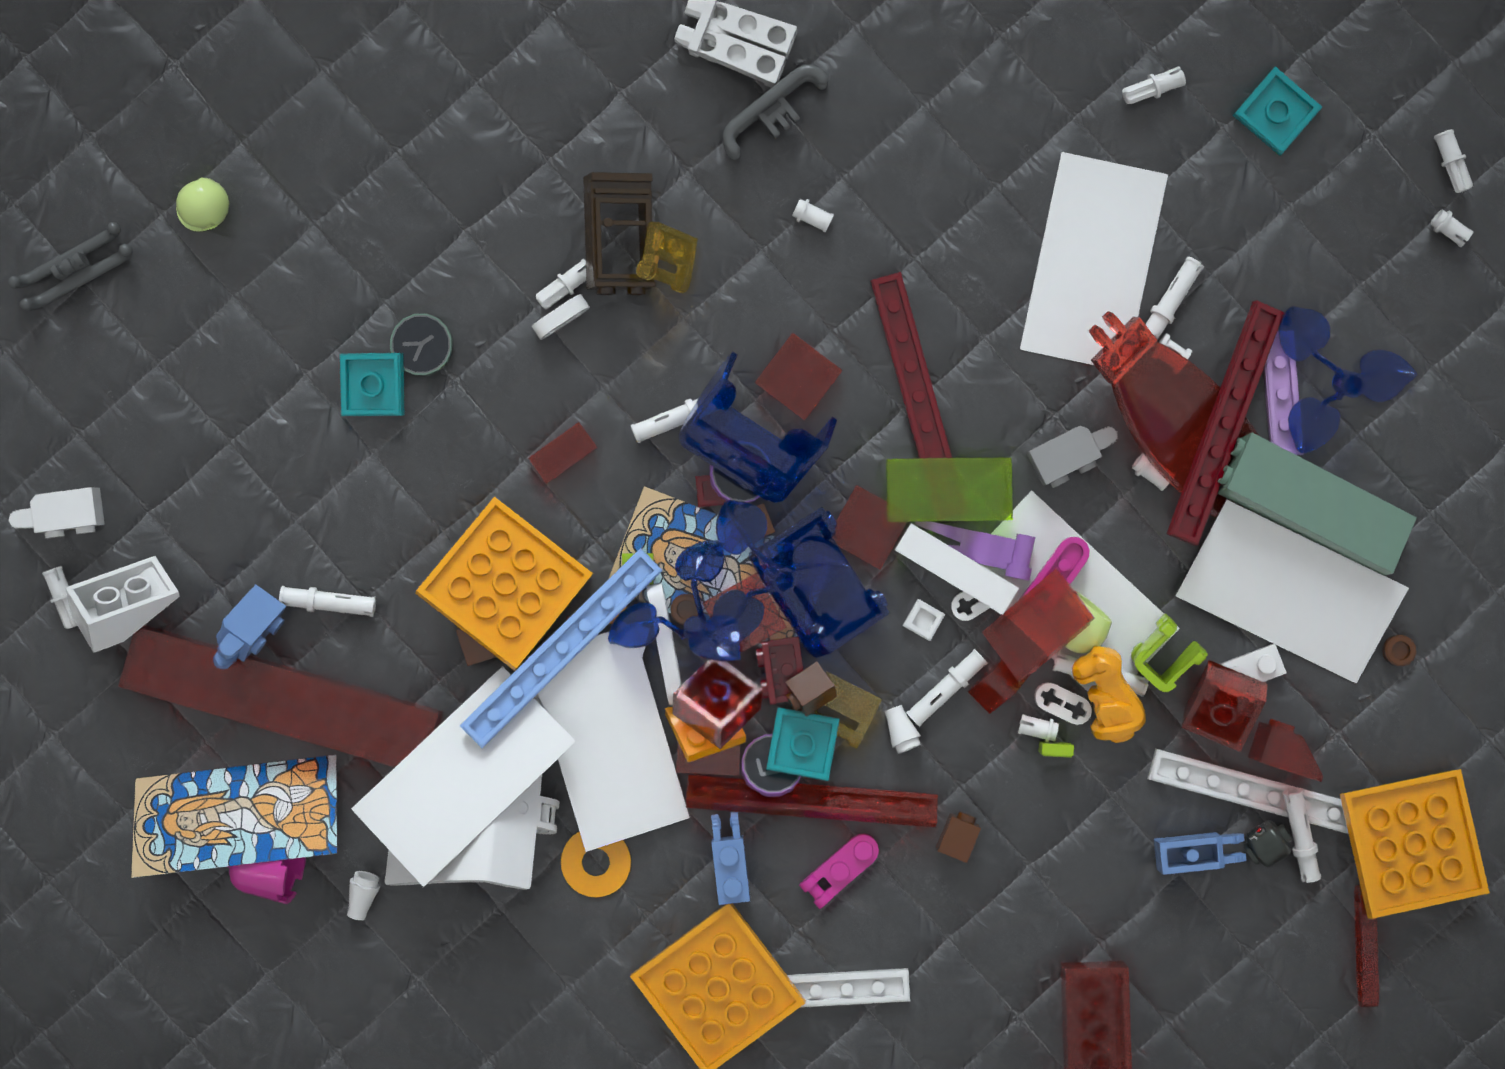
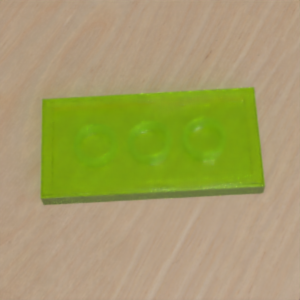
M1012 458L886 459L887 522L1013 520Z

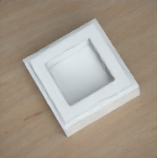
M917 599L902 626L931 641L945 614Z

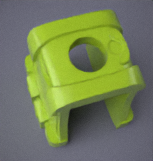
M1165 613L1156 622L1157 628L1144 643L1140 642L1133 648L1131 658L1137 670L1162 692H1170L1177 686L1174 682L1193 664L1200 665L1206 659L1208 653L1198 642L1193 641L1162 675L1156 672L1146 660L1177 631V624Z

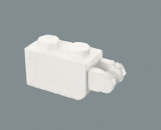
M89 487L37 494L30 501L31 508L12 511L8 520L12 525L11 527L15 529L34 528V533H45V538L65 536L64 530L76 529V534L96 532L95 526L105 525L100 488Z

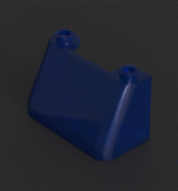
M823 507L749 552V559L754 569L806 650L814 658L832 653L890 614L886 608L888 603L884 595L878 590L865 589L833 539V536L836 534L837 522L829 511H825Z

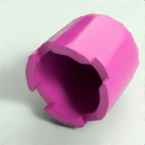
M306 857L227 867L229 868L231 883L237 890L275 902L288 904L296 895V892L291 891L295 879L302 880Z

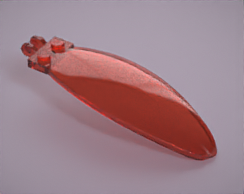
M1108 311L1102 318L1109 329L1115 332L1116 335L1110 339L1105 331L1097 325L1089 329V333L1096 343L1103 347L1091 361L1106 381L1112 384L1114 396L1122 417L1145 457L1177 491L1182 493L1220 387L1188 359L1157 342L1155 336L1140 317L1133 316L1123 325L1114 313ZM1245 417L1238 438L1250 433L1259 436ZM1217 494L1210 514L1217 518L1226 500L1229 499Z

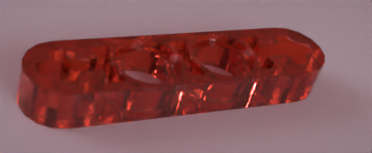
M1356 885L1354 890L1357 998L1360 1007H1378L1377 918L1368 919L1361 886Z

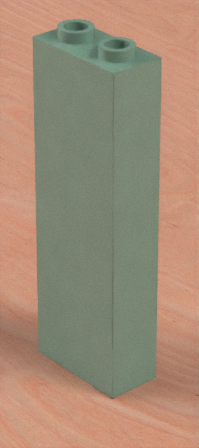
M1254 433L1237 438L1234 450L1230 454L1232 459L1229 466L1226 465L1224 467L1223 477L1218 480V483L1221 485L1217 494L1383 576L1394 573L1417 517Z

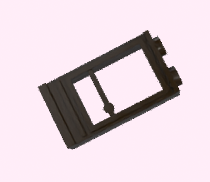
M591 172L583 177L587 290H597V295H615L616 290H627V295H645L646 290L656 287L653 257L652 173ZM600 203L638 204L639 221L612 220L611 218L601 220ZM601 225H604L606 228L612 225L639 226L640 274H602Z

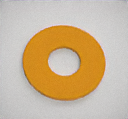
M580 831L574 834L566 843L561 856L562 873L571 888L588 897H603L617 891L626 881L631 868V856L624 840L598 848L607 853L610 865L604 874L593 876L588 874L582 865V859L586 851Z

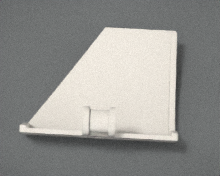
M542 775L428 884L485 882L516 889H530L536 833H557V826L554 825L555 812L556 809H559L560 801L540 796ZM388 850L385 884L390 886L420 884L392 852Z

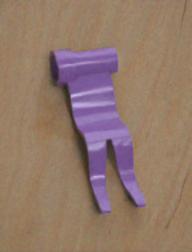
M916 519L915 525L960 542V546H948L978 564L1006 569L1005 576L1030 581L1032 568H1029L1035 537L1017 533L1015 540Z

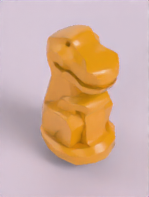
M1094 646L1090 653L1074 662L1072 674L1078 683L1088 684L1094 681L1096 683L1087 692L1089 700L1094 703L1096 715L1095 720L1090 726L1094 737L1099 740H1110L1113 743L1125 742L1135 735L1134 732L1140 730L1145 724L1146 715L1142 702L1123 677L1121 655L1111 648Z

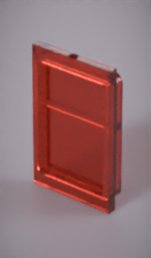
M1055 569L982 631V633L1016 680L1021 681L1027 675L1035 672L1086 629L1095 617L1059 569Z

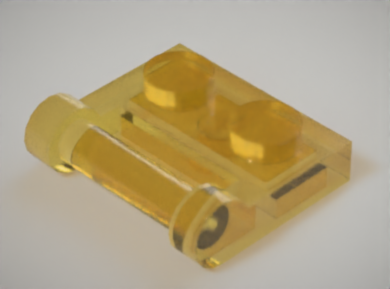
M649 222L643 260L637 265V275L646 280L655 279L670 285L672 290L679 293L686 292L691 282L698 238L660 222ZM660 259L677 266L676 273L673 274L658 268V260Z
M826 671L825 673L835 685L838 697L825 704V706L859 723L855 731L839 723L837 736L847 740L849 746L857 749L882 699ZM817 710L812 713V714H816V715L825 716V715H823V714L817 712Z

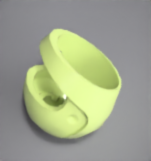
M201 177L185 185L178 193L176 200L177 216L186 228L193 231H206L215 228L224 221L228 214V195L219 183L209 178Z
M1074 591L1069 596L1070 603L1075 610L1074 616L1068 619L1063 615H1059L1057 635L1067 649L1075 653H1089L1094 646H1102L1105 642L1112 621L1089 599Z

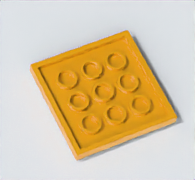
M494 497L419 586L415 594L516 671L591 578L593 573Z
M1461 769L1340 794L1368 919L1490 893Z
M733 903L723 905L630 975L631 979L699 1069H717L806 1003L805 998Z

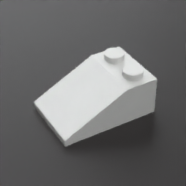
M156 556L65 588L71 616L93 652L124 642L180 597L179 591Z

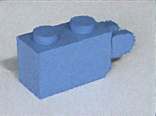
M255 584L222 621L221 629L216 635L217 643L219 644L218 650L213 657V663L216 668L224 670L230 667L237 659L244 662L251 653L257 655L267 642L265 637L269 633L275 635L283 625L285 620L281 616L286 605Z
M738 812L731 813L730 826L733 830V836L721 837V819L718 814L711 815L714 837L711 843L718 903L723 905L749 902L750 889L744 838L740 834Z
M1213 832L1154 839L1157 870L1165 875L1221 869L1225 867V864L1247 861L1246 853L1233 852L1231 854H1223L1222 844H1239L1245 841L1244 834L1219 835Z

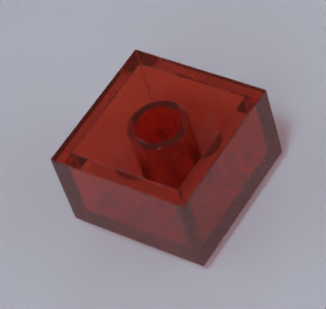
M713 654L673 693L672 714L721 749L761 710L763 688L719 656Z
M1209 660L1184 709L1181 728L1241 752L1266 703L1268 684Z

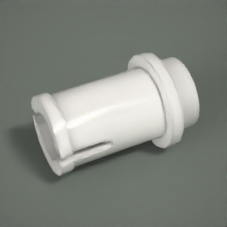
M800 199L792 216L797 218V222L802 220L826 232L834 214H830L810 204L808 199L806 201Z
M1443 209L1440 210L1431 221V225L1434 227L1433 230L1436 233L1440 231L1459 247H1462L1465 244L1463 240L1468 241L1473 234V230L1468 229L1452 217L1453 213L1450 210L1447 212Z
M1142 453L1132 465L1135 475H1142L1163 491L1169 485L1174 475L1154 462L1152 455L1146 456Z
M1022 714L1018 734L1045 739L1046 743L1049 740L1055 742L1059 723L1053 722L1054 719L1051 718L1050 721Z

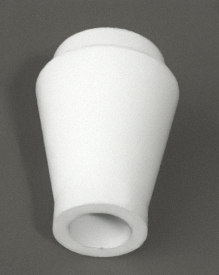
M902 705L885 711L892 748L895 747L898 754L921 745L919 740L921 735L905 713Z
M357 871L354 877L350 878L348 917L355 920H365L367 912L380 889L378 884L379 877L366 871Z

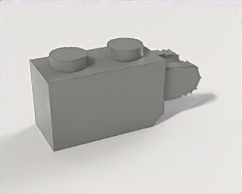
M1078 426L1026 452L1042 485L1050 483L1052 488L1070 480L1067 474L1077 469L1082 474L1098 466L1095 460L1102 457L1100 451L1116 442L1118 431L1107 426V428L1104 427V429L1101 428L1090 433L1088 428Z

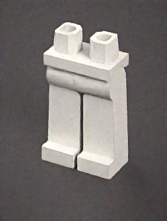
M688 0L685 15L698 19L697 26L693 29L680 24L674 40L679 45L687 48L689 55L697 58L700 56L711 62L723 65L763 82L764 85L770 88L779 82L786 59H788L797 35V26L718 2L717 0Z

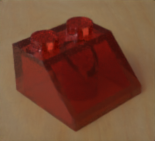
M1273 719L1269 720V724L1259 722L1248 755L1249 758L1322 782L1323 774L1302 735L1293 733L1295 726Z

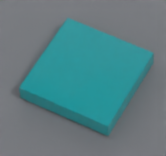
M1275 66L1232 116L1280 156L1321 110L1322 106Z
M403 353L340 354L341 416L405 415Z
M778 707L766 770L828 781L840 719L810 714L806 717L803 712Z

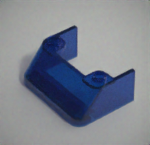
M732 351L708 382L685 420L679 433V441L685 449L766 501L773 503L781 502L787 498L827 450L837 419L831 417L816 437L803 429H792L782 439L730 407L737 394L735 386L728 380L738 355Z

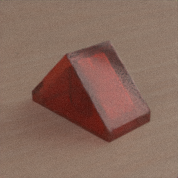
M1011 648L967 692L991 714L1016 694L1034 670Z

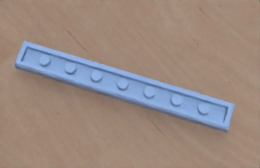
M640 548L513 672L460 727L483 748L663 570Z

